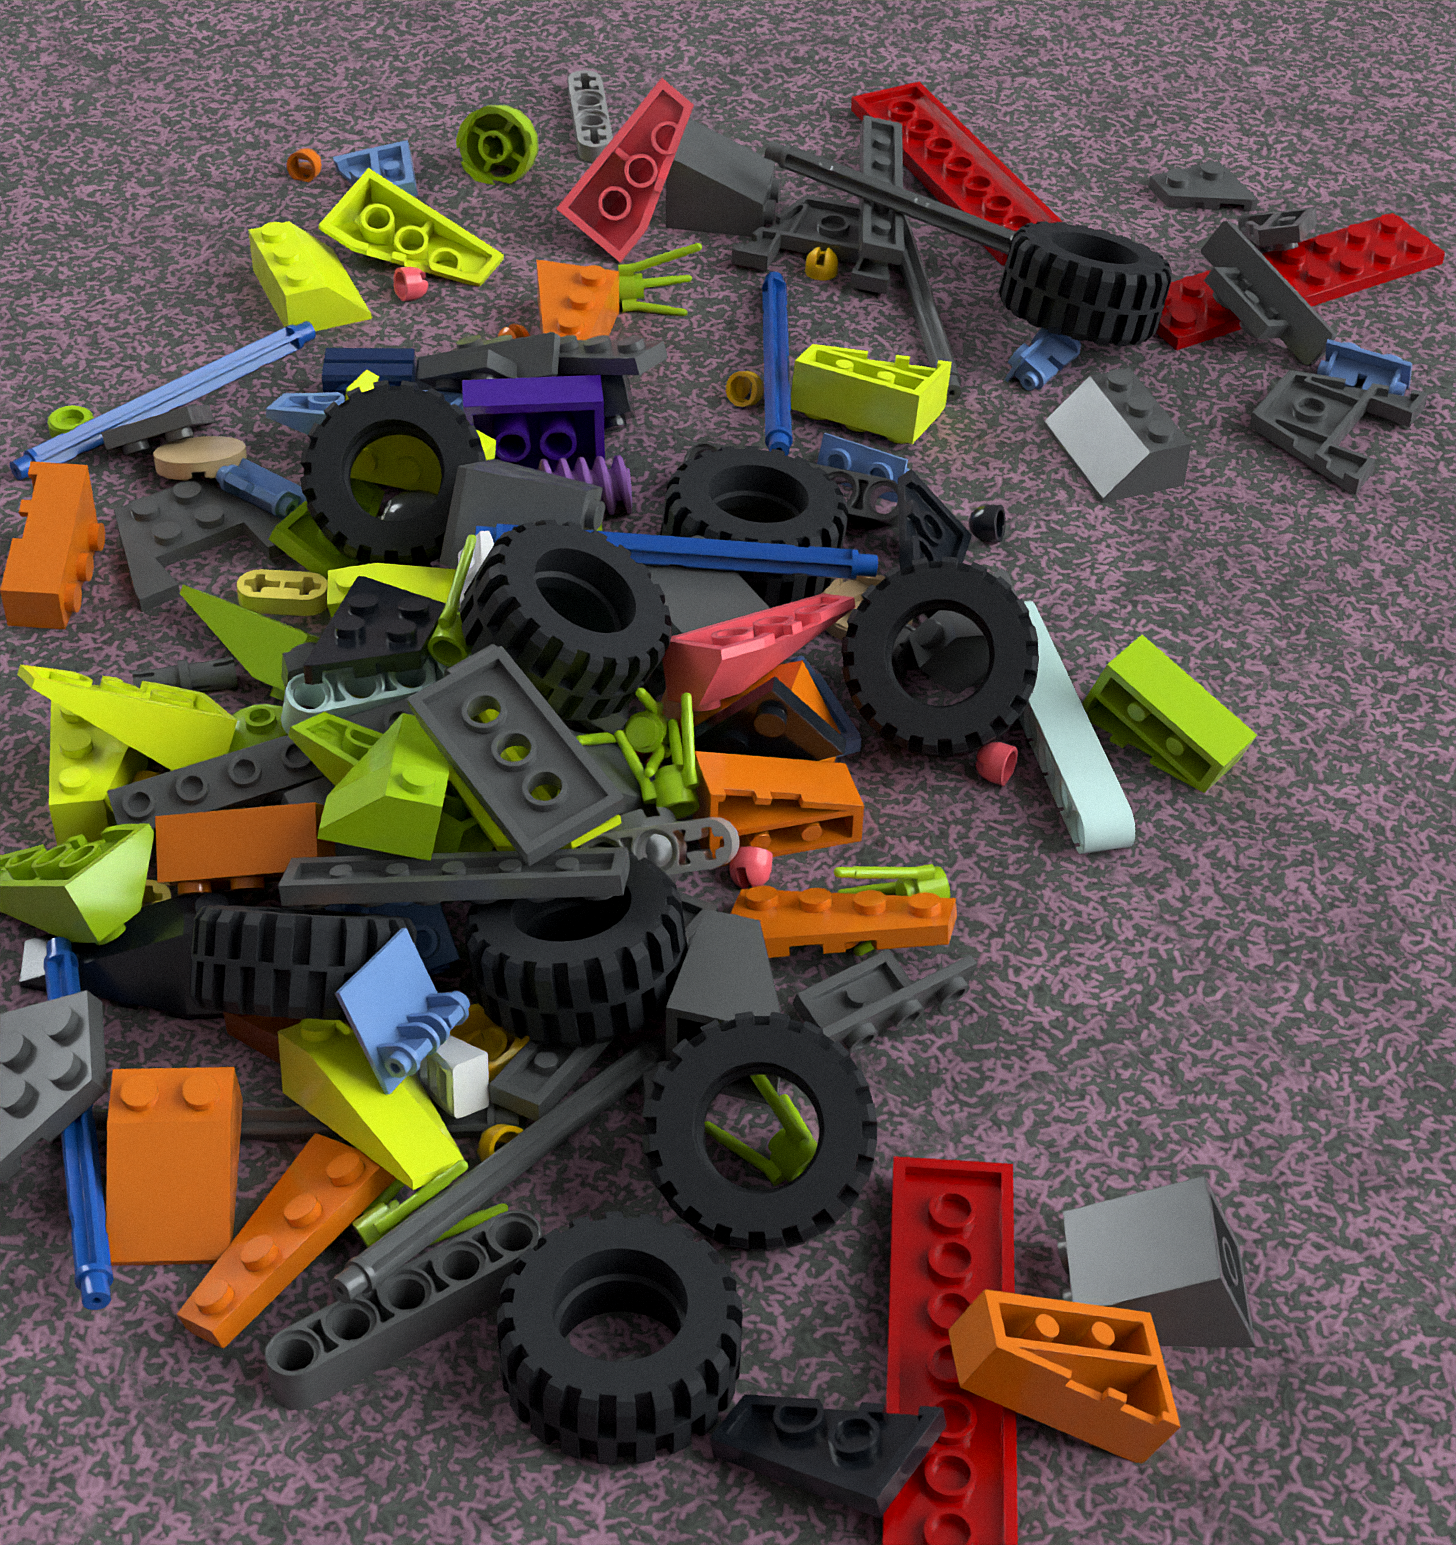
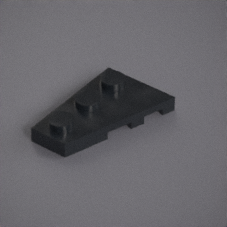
M910 469L898 478L900 569L913 565L912 560L927 557V561H942V556L956 557L958 562L963 563L972 534L920 477ZM939 610L926 612L924 614L928 618H930Z
M777 677L771 678L694 727L695 751L819 761L843 755L846 746V739ZM671 755L663 759L662 763L665 766L673 765Z
M744 1394L709 1439L713 1456L881 1518L946 1428V1420L943 1407L920 1406L918 1415L887 1413L884 1403L861 1402L858 1411L824 1409L819 1399Z

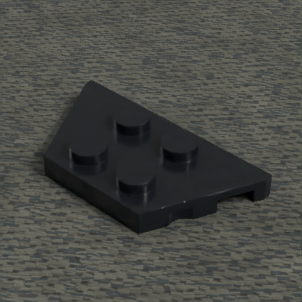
M358 576L303 665L305 684L323 683V671L353 667L355 679L376 676L385 672L398 673L422 669L430 654L428 643L438 625V619L446 603L368 577Z

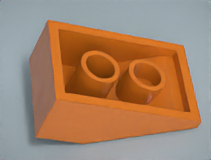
M235 1067L113 1069L107 1119L106 1232L109 1240L111 1266L215 1264L233 1241L243 1098Z

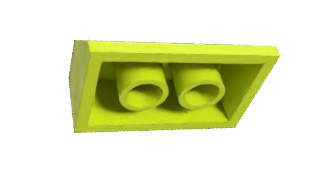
M289 221L283 223L270 222L262 227L248 230L253 271L284 327L291 324L296 326L304 321H308L312 324L315 331L372 319L371 312L331 247Z

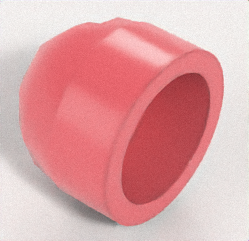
M411 266L399 267L395 270L394 289L402 302L419 299L427 293L428 281L425 280L426 274L419 268Z
M990 742L982 746L976 756L978 759L975 765L976 770L987 781L1005 786L1016 767L1017 747L1002 742Z
M739 847L736 856L729 862L730 877L735 885L741 889H748L749 884L752 887L764 885L769 880L772 871L773 854L768 850L758 847Z

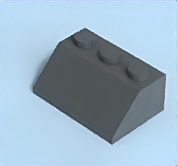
M1130 368L1114 369L1110 372L1089 376L1044 422V427L1102 503L1184 486L1191 443Z

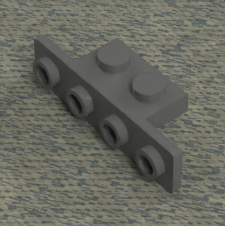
M1223 221L1201 248V254L1214 267L1204 279L1207 285L1214 291V299L1224 308L1231 310L1241 320L1239 323L1240 327L1249 336L1255 339L1280 338L1304 365L1310 366L1315 364L1326 351L1327 340L1334 341L1336 339V332L1231 221Z
M548 332L422 356L417 359L415 383H417L420 390L432 388L436 391L463 393L462 380L556 377L558 374L560 335Z
M886 949L796 993L792 1004L804 1022L808 1021L823 1029V1034L834 1042L838 1041L845 1049H849L851 1053H854L871 1044L877 1038L879 1032L893 1025L896 1029H903L918 1020L925 1009L939 1002L943 1007L949 1006L961 999L970 989L968 983L977 967V963L969 955L912 983L890 950Z

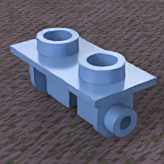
M1041 328L1032 339L1030 347L1023 343L1010 357L1008 364L1012 368L1004 381L1008 382L1015 376L1020 380L1024 389L1029 391L1034 388L1041 389L1059 370L1061 371L1079 355L1080 341L1062 334L1056 335L1048 332L1047 329Z
M1328 339L1326 342L1325 361L1322 360L1320 362L1317 374L1346 379L1345 386L1353 388L1358 378L1365 380L1362 389L1368 390L1373 383L1389 386L1388 393L1404 396L1406 388L1409 389L1412 363L1404 361L1396 355H1383L1361 349L1356 344L1350 342L1340 343Z
M828 433L823 434L817 461L819 465L888 478L897 484L898 478L910 470L907 468L908 459ZM841 483V485L852 488L849 483ZM886 492L879 496L895 503L898 501L897 494L893 492Z
M242 458L239 466H222L216 474V480L220 483L222 490L282 520L306 500L301 486L245 458Z

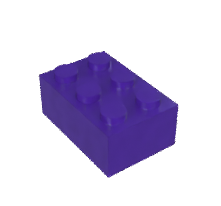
M601 375L462 380L463 412L471 426L474 425L476 430L496 440L495 459L535 470L538 469L540 460L546 459L552 472H555L560 458L566 459L571 471L574 470L578 457H584L589 470H592L597 456H602L605 461L604 400Z

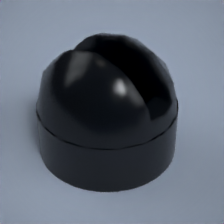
M1002 505L977 507L971 513L968 521L971 533L984 542H1001L1006 525L1004 507Z

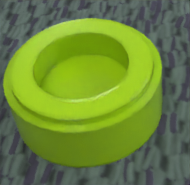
M75 405L55 410L50 414L47 421L50 436L53 438L62 433L65 434L72 431L76 426L93 419L92 412L84 407Z

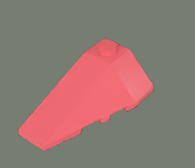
M663 78L658 81L556 208L620 263L647 231L694 107L688 99Z
M822 593L672 636L670 646L662 658L668 700L681 703L682 694L688 692L692 696V711H707L720 707L721 699L742 693L855 608L854 597Z

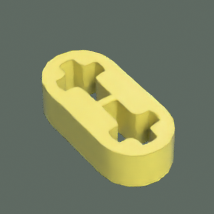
M259 569L244 573L237 581L240 606L260 614L312 616L323 612L328 607V581L318 573Z

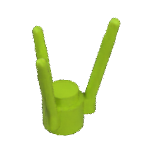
M701 243L684 246L636 263L618 265L619 305H622V311L687 316L688 312L686 309L638 302L636 299L644 298V288L692 281L691 275L643 279L642 273L636 272L698 252L702 249Z
M472 534L468 535L445 608L428 643V650L431 656L439 663L449 667L472 655L471 649L473 646L466 645L461 627L463 623L461 622L460 612H458L460 596L477 541L476 536Z
M640 687L636 689L635 694L646 707V710L632 715L622 731L635 751L641 753L653 752L644 769L645 776L652 777L663 759L671 755V750L668 747L669 718L662 713L664 709L663 703L655 701L644 688ZM609 732L576 736L582 746L617 743L614 735Z
M688 692L683 693L681 696L682 743L678 722L676 719L671 718L668 721V731L673 765H667L658 769L654 774V781H650L649 777L645 776L644 768L624 732L617 730L614 733L621 752L641 788L644 804L656 803V807H665L673 811L676 819L689 816L700 807L696 790L699 786V781L695 768L692 696Z
M933 864L917 867H836L833 872L838 878L898 879L896 882L840 889L837 893L857 894L861 891L876 890L885 895L912 896L925 892L936 894L942 898H950V886L947 876L941 867H934ZM866 941L856 946L853 953L856 956H862L875 948L872 946L871 941Z
M751 1075V1079L784 1127L769 1141L770 1160L710 1121H705V1131L716 1139L717 1142L761 1170L774 1186L779 1185L785 1179L791 1182L809 1165L818 1143L813 1138L787 1094L779 1096L765 1075Z
M465 1160L458 1161L401 1204L397 1199L390 1202L405 1186L403 1182L396 1179L362 1212L363 1215L352 1222L353 1227L367 1248L409 1217L408 1215L468 1169L467 1162ZM500 1203L468 1215L430 1245L468 1231L492 1217L508 1211V1206Z

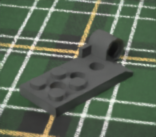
M494 644L487 646L444 670V678L406 698L408 706L422 729L528 866L533 865L625 811L623 795L502 646L497 647ZM489 708L500 713L495 720L488 723H478L471 719ZM512 746H522L530 751L520 761L512 762L500 757L505 749ZM545 784L556 786L561 790L555 798L547 801L537 800L530 795L536 787Z

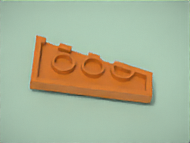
M761 885L750 889H741L730 914L760 920L768 958L790 956L789 947L817 944L823 947V954L846 952V949L856 946L860 941H871L872 946L876 950L949 945L957 919L956 898H942L936 894L925 892L912 896L885 895L876 890H866L857 894L831 893L824 888H810L804 891H783L771 886Z
M315 1133L185 1302L177 1316L185 1328L192 1334L224 1349L397 1178L357 1148Z

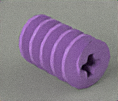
M621 455L614 457L610 469L607 468L602 456L595 458L592 470H589L584 457L577 458L573 471L570 470L565 458L558 460L555 472H552L546 459L540 460L537 469L539 471L603 487L600 501L604 502L609 515H614L618 501H622L627 513L632 514L630 469L626 468Z

